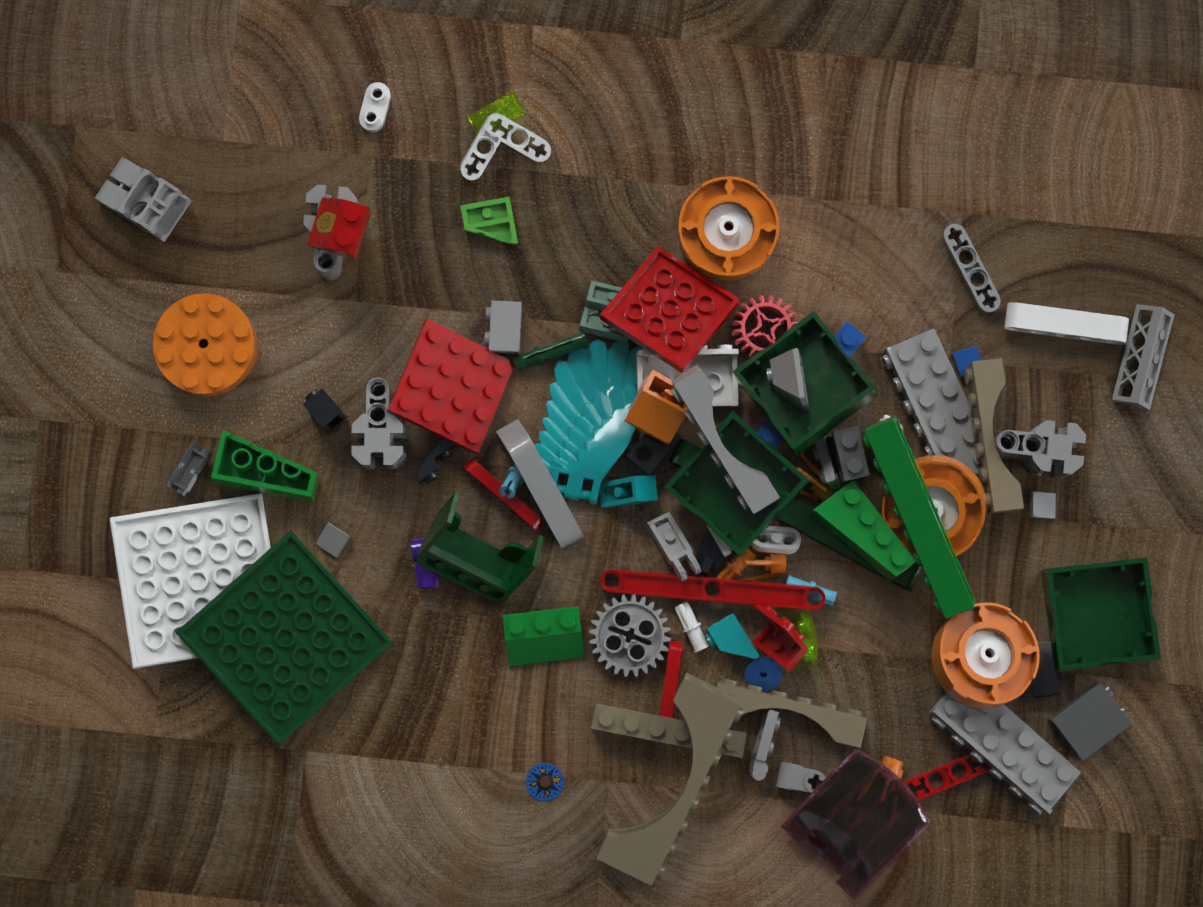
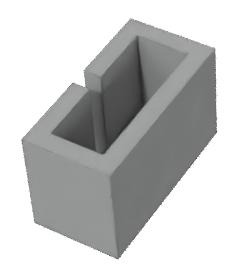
M491 300V307H486V322H490V332H485L484 347H489V351L504 355H520L522 302Z

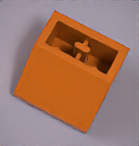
M652 369L643 380L624 422L669 445L685 419L684 411L688 408L683 401L678 403L672 394L671 389L674 388L671 383L672 380Z

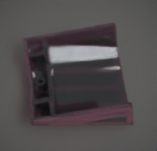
M855 749L825 778L781 827L798 844L804 840L840 876L836 883L855 900L931 824V821L919 800L895 773L875 758L861 750Z

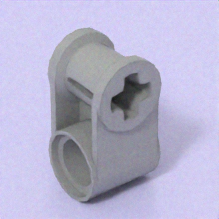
M781 761L776 787L815 794L825 789L827 779L822 772ZM814 774H817L818 779L822 781L821 786L817 785L815 789H811L812 785L808 783V779L813 778Z

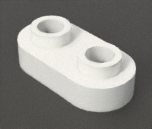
M372 83L365 92L359 121L362 128L367 132H377L382 129L385 123L391 94L389 88L383 83ZM381 91L382 96L375 98L373 96L374 92ZM371 114L376 116L373 122L367 120V117Z
M769 526L753 543L752 548L759 552L793 554L800 547L801 535L794 528ZM763 539L766 543H761L758 540ZM788 541L791 545H786L784 542Z

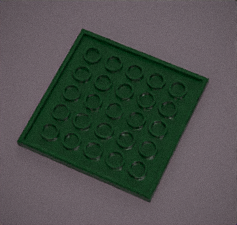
M292 530L175 632L278 746L393 643Z

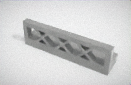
M1136 305L1112 397L1113 401L1133 404L1141 409L1150 410L1174 319V314L1164 307ZM1143 312L1152 313L1151 321L1143 326L1141 323ZM1144 335L1146 339L1145 344L1137 350L1134 346L1135 341ZM1137 358L1139 367L1131 374L1128 370L1129 365ZM1131 382L1133 386L1131 397L1121 396L1123 388Z

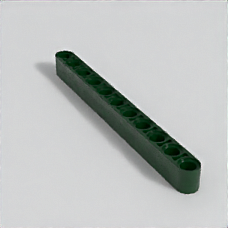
M680 439L669 462L682 468L702 448L687 440ZM793 499L776 518V520H779L788 527L796 529L801 534L887 579L868 564L862 556L847 547L846 543L826 530L825 526L810 517L809 514L814 509L806 504ZM914 563L890 582L912 592L923 568Z

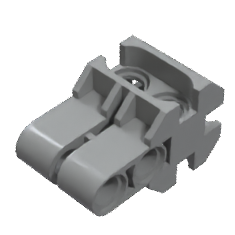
M121 157L109 175L120 183V186L106 180L94 198L108 209L162 242L166 241L192 201L166 180L156 177L149 170L141 168Z
M316 185L306 193L305 203L310 204L312 213H317L322 197L332 198V195L326 194V185ZM339 187L338 199H345L359 204L357 198L348 187ZM304 215L303 224L310 234L316 216ZM315 249L314 265L320 275L329 281L337 279L342 271L343 257ZM333 262L329 268H323L325 263Z
M379 377L371 379L367 384L366 414H362L352 423V434H356V438H364V446H351V455L366 470H375V457H383V465H386L388 470H397L407 460V451H403V446H394V438L407 439V429L392 413L386 411L393 396V391L386 380ZM384 387L385 393L382 396L377 397L374 395L378 388ZM384 412L385 418L380 422H375L376 414Z
M1046 420L1030 432L1005 430L996 435L994 441L1000 458L1023 460V465L1032 475L1042 476L1043 472H1051V465H1054L1053 478H1064L1083 466L1084 456L1072 455V448L1075 449L1077 443L1085 444L1086 434L1077 423H1067V427L1058 428V433L1054 434L1055 421ZM1001 439L1006 441L1007 449L1002 447ZM1026 442L1031 444L1032 452L1027 449Z

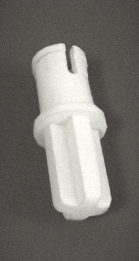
M684 602L676 606L675 610L685 629L683 633H687L694 652L696 653L709 647L699 626L701 622H697L689 603Z

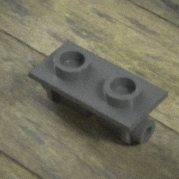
M191 442L166 486L183 496L191 493L190 490L197 480L198 474L201 473L207 461L211 459L209 458L211 452Z

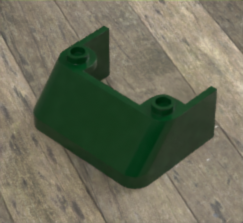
M454 492L437 512L419 548L417 562L423 568L492 602H504L537 568L544 537L539 535L528 548L520 543L512 542L505 544L499 549L459 529L461 516L455 509L460 494Z

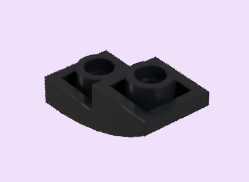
M444 439L431 451L417 474L416 479L420 484L424 481L426 484H429L439 476L437 472L441 469L435 461L438 459L443 461L454 453L452 449L455 447L453 443Z
M1051 641L1038 642L1040 654L1039 667L1035 679L1031 681L1034 698L1060 695Z

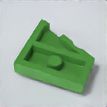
M510 197L460 206L465 232L514 246L518 245Z

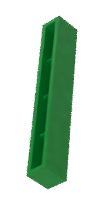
M896 415L867 426L865 429L866 434L863 435L865 444L868 449H873L876 456L873 459L875 467L885 477L886 481L883 484L888 496H893L895 500L894 511L898 519H903L906 526L904 534L907 541L914 544L916 552H914L915 560L919 567L923 565L927 574L924 575V580L928 589H933L936 595L934 603L938 612H943L947 619L975 608L976 600Z

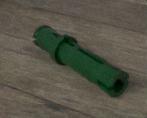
M581 331L578 334L540 348L535 346L533 347L534 350L514 356L513 360L517 371L520 372L537 364L540 366L544 365L545 361L583 347H588L589 344L584 331Z

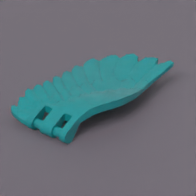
M598 339L591 342L586 350L580 348L572 351L568 356L567 362L558 360L554 369L556 382L549 386L551 400L546 403L548 417L543 418L544 431H539L541 444L537 443L535 447L564 498L576 501L583 499L589 501V504L596 505L601 482L628 447L635 427L624 422V419L636 396V353L638 350H642L641 346L629 350V341L627 343L618 341L613 343L611 349L608 350L606 343ZM559 474L569 476L567 486L557 484ZM583 480L593 481L591 491L582 489Z

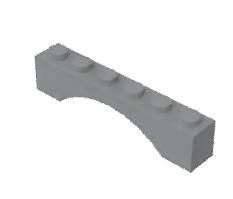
M696 365L671 381L674 386L671 389L672 394L678 403L683 401L688 408L684 411L685 415L692 425L697 423L701 429L697 433L705 446L710 444L714 453L711 454V457L718 468L722 465L728 474L724 475V478L731 489L734 487L738 489L741 495L737 499L744 510L749 508L755 514L779 499L780 497L762 471L750 468L738 461L722 444L713 420L712 400L714 389L701 368Z

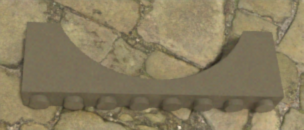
M688 673L685 674L673 700L686 720L692 739L693 762L688 781L677 799L659 816L634 827L609 829L596 859L651 886L655 878L661 879L666 868L663 862L666 856L672 857L677 846L674 840L677 834L682 836L688 824L685 818L688 812H694L699 802L696 795L699 789L705 790L710 780V776L707 773L710 767L716 768L722 755L718 751L722 744L726 746L733 733L729 730L732 722L738 723L744 711L740 707L742 699Z

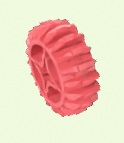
M760 295L758 297L759 304H756L755 300L750 298L749 304L751 307L749 308L743 303L741 309L744 313L738 311L735 313L736 318L741 321L735 320L732 322V326L739 328L732 331V336H740L734 343L736 346L742 343L745 345L740 350L742 354L747 350L751 351L748 359L762 349H765L754 345L751 340L763 339L767 345L771 346L776 342L774 334L776 329L785 324L787 331L798 323L791 322L797 316L795 312L787 314L791 308L789 304L784 308L780 307L783 302L781 298L776 304L772 303L773 296L771 295L768 298V302H764L763 295ZM761 310L772 311L781 318L768 319ZM751 314H754L757 327L746 334L745 322ZM762 324L770 325V327L773 326L769 334L766 335L765 332H758Z

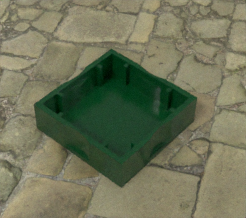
M815 311L787 330L774 344L762 349L733 371L738 383L796 457L878 396L874 384L858 364L842 350L836 337ZM795 348H798L803 362L809 411L800 409L775 390L773 383L769 384L767 369L771 368L770 360Z
M732 411L716 429L722 444L738 461L750 468L762 471L768 477L780 498L755 514L749 508L744 510L737 499L741 495L736 487L731 489L724 478V475L728 474L723 465L718 468L711 457L714 451L710 444L704 445L694 457L689 459L664 488L689 511L695 513L734 552L739 556H743L810 480Z
M1147 557L1041 570L1049 638L1052 644L1056 671L1161 659L1157 624L1151 605L1152 588Z

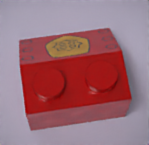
M322 197L307 246L356 260L371 214L369 207L345 199Z

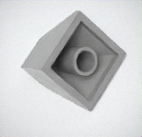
M795 348L770 360L771 368L767 369L769 384L773 383L775 390L800 409L809 411L803 362L798 348Z

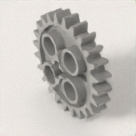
M634 594L631 597V601H627L625 595H622L620 603L615 598H612L613 606L610 607L604 603L603 606L606 611L604 613L596 611V614L600 617L599 621H591V623L597 626L596 629L589 630V633L596 635L595 639L589 641L590 644H597V648L592 653L600 652L601 656L598 662L606 660V670L612 665L615 666L614 674H617L620 669H624V676L627 677L629 670H633L636 677L640 668L646 674L648 673L647 665L650 664L656 668L654 660L656 658L664 660L660 651L669 650L663 643L671 641V638L664 636V633L670 631L671 628L663 627L662 625L668 619L659 618L662 609H658L655 612L652 610L655 602L650 603L648 606L645 605V597L640 602H636ZM620 612L627 613L630 618L629 624L623 627L615 622V616ZM643 621L652 623V634L647 636L641 634L639 631L640 623ZM613 626L625 632H628L631 628L634 630V635L650 640L651 645H646L636 640H631L630 643H627L625 636L610 631L608 627ZM610 636H617L621 641V646L617 650H610L606 646V640ZM640 645L644 648L645 653L641 659L637 660L631 657L630 649L632 646Z

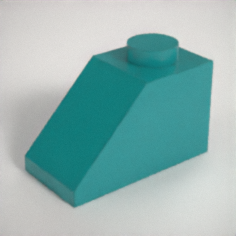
M655 475L632 476L602 482L599 489L601 508L658 501Z
M733 613L706 629L708 634L705 635V638L712 649L717 647L721 652L750 659L760 657Z

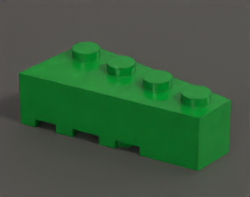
M222 429L211 476L216 485L314 503L319 483V477L315 471L291 460L284 459L267 449L258 447Z
M854 480L809 514L815 521L817 520L825 526L826 530L831 534L836 535L846 543V546L853 552L855 551L862 556L868 564L889 581H892L916 563V560Z

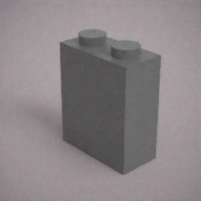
M858 425L832 431L827 440L840 485L849 484L853 480L855 482L863 481L870 474Z
M1094 683L1047 719L1077 760L1084 761L1131 725L1128 720L1130 717L1129 713L1121 704L1118 706L1112 699L1114 693L1106 684Z

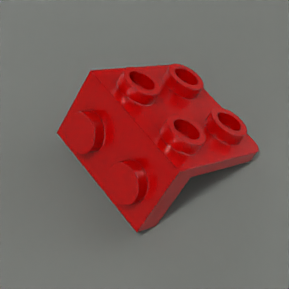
M756 603L754 608L766 620L768 625L752 644L790 672L809 650L802 642L805 638L794 629L795 626L783 616L780 619L777 616L778 613L766 604L763 607Z

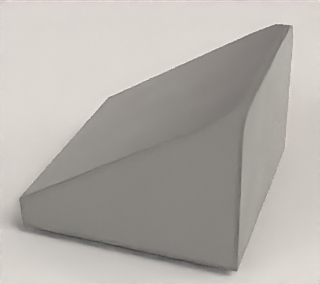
M1031 492L1029 518L1055 519L1056 493Z
M328 522L316 544L337 558L351 536Z

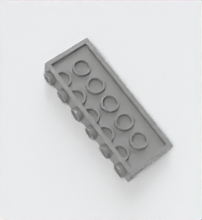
M933 328L892 347H887L883 351L884 356H882V360L887 370L891 369L895 378L892 381L898 393L902 392L905 399L903 406L908 415L912 414L916 424L913 425L916 435L924 440L926 445L924 447L925 455L953 458L969 467L975 475L978 474L981 464L980 458L977 459L975 454L977 436L973 433L971 427V420L974 419L973 411L969 408L967 398L935 329Z
M945 692L928 712L933 717L931 721L938 728L948 730L952 734L950 738L959 746L965 745L971 751L970 756L980 764L983 762L986 765L988 764L991 767L989 770L990 774L997 780L1001 781L1003 779L1010 785L1008 789L1018 798H1025L1029 802L1028 807L1037 815H1050L1053 811L1051 808L1081 773L1005 705L991 709L972 708L956 701Z

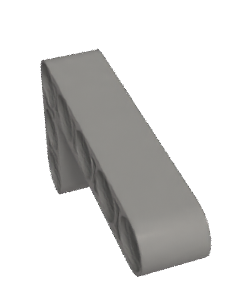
M517 419L497 430L496 432L515 463L561 549L583 538L584 536L520 421Z

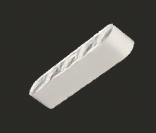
M1007 303L1004 329L1124 345L1127 341L1129 318L1024 303Z

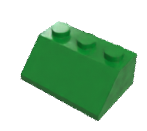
M579 606L502 615L509 667L585 658Z

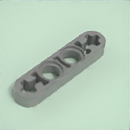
M959 224L949 225L942 233L943 243L977 308L984 314L993 313L1000 306V296L965 229ZM950 230L954 233L959 232L960 236L957 240L960 245L963 242L966 244V246L960 247L956 252L953 249L957 247L956 241L948 238L951 234ZM967 251L972 255V262L966 265L959 261V254L961 252ZM974 273L982 275L984 279L983 285L979 287L972 285L970 281L971 275ZM988 286L989 290L985 294L988 299H994L992 303L993 308H990L989 305L984 306L982 303L985 300L983 293L978 296L976 292L982 291Z

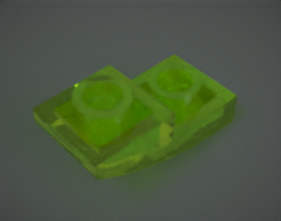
M515 91L471 113L467 117L476 134H478L486 118L493 113H499L510 120H514L526 112ZM498 119L496 122L493 120L490 122L493 127L492 131L502 126L500 123L501 119Z
M805 610L797 614L799 619L796 620L800 632L802 634L806 633L808 636L802 641L809 649L802 659L804 662L808 660L809 664H814L817 662L818 656L817 634L810 611Z

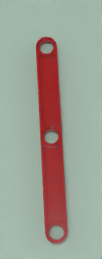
M608 569L600 578L602 588L614 593L751 605L759 603L762 606L767 604L774 607L808 610L820 609L826 600L825 593L820 587L693 575H687V579L681 581L676 574L624 569ZM613 573L618 576L619 583L616 587L611 588L606 585L605 577L607 574ZM710 582L717 583L720 587L719 594L709 596L705 590L706 585ZM818 591L822 596L821 602L817 605L808 603L807 595L809 592Z

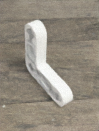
M493 113L486 118L463 158L460 170L466 179H478L484 172L500 142L507 144L537 162H543L549 158L551 147L545 139L502 114ZM498 119H501L500 123L506 129H508L509 124L512 125L507 132L506 138L502 137L505 134L504 131L500 129L492 131L493 127L490 124L492 120L496 122ZM522 131L525 134L523 143L514 144L511 141L513 132ZM530 137L534 138L531 141L532 144L536 146L544 144L545 154L540 153L538 156H535L536 152L530 146H528L527 151L524 150L529 143ZM479 141H489L491 143L490 151L480 153L477 150ZM473 152L479 158L485 159L483 163L480 160L477 161L476 168L478 171L476 173L471 172V174H467L468 170L465 165H471L475 160V157L471 156Z

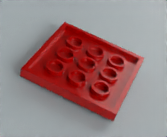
M657 246L601 312L600 320L680 373H683L739 305L740 298L660 246Z
M426 319L386 411L471 453L478 454L515 363Z

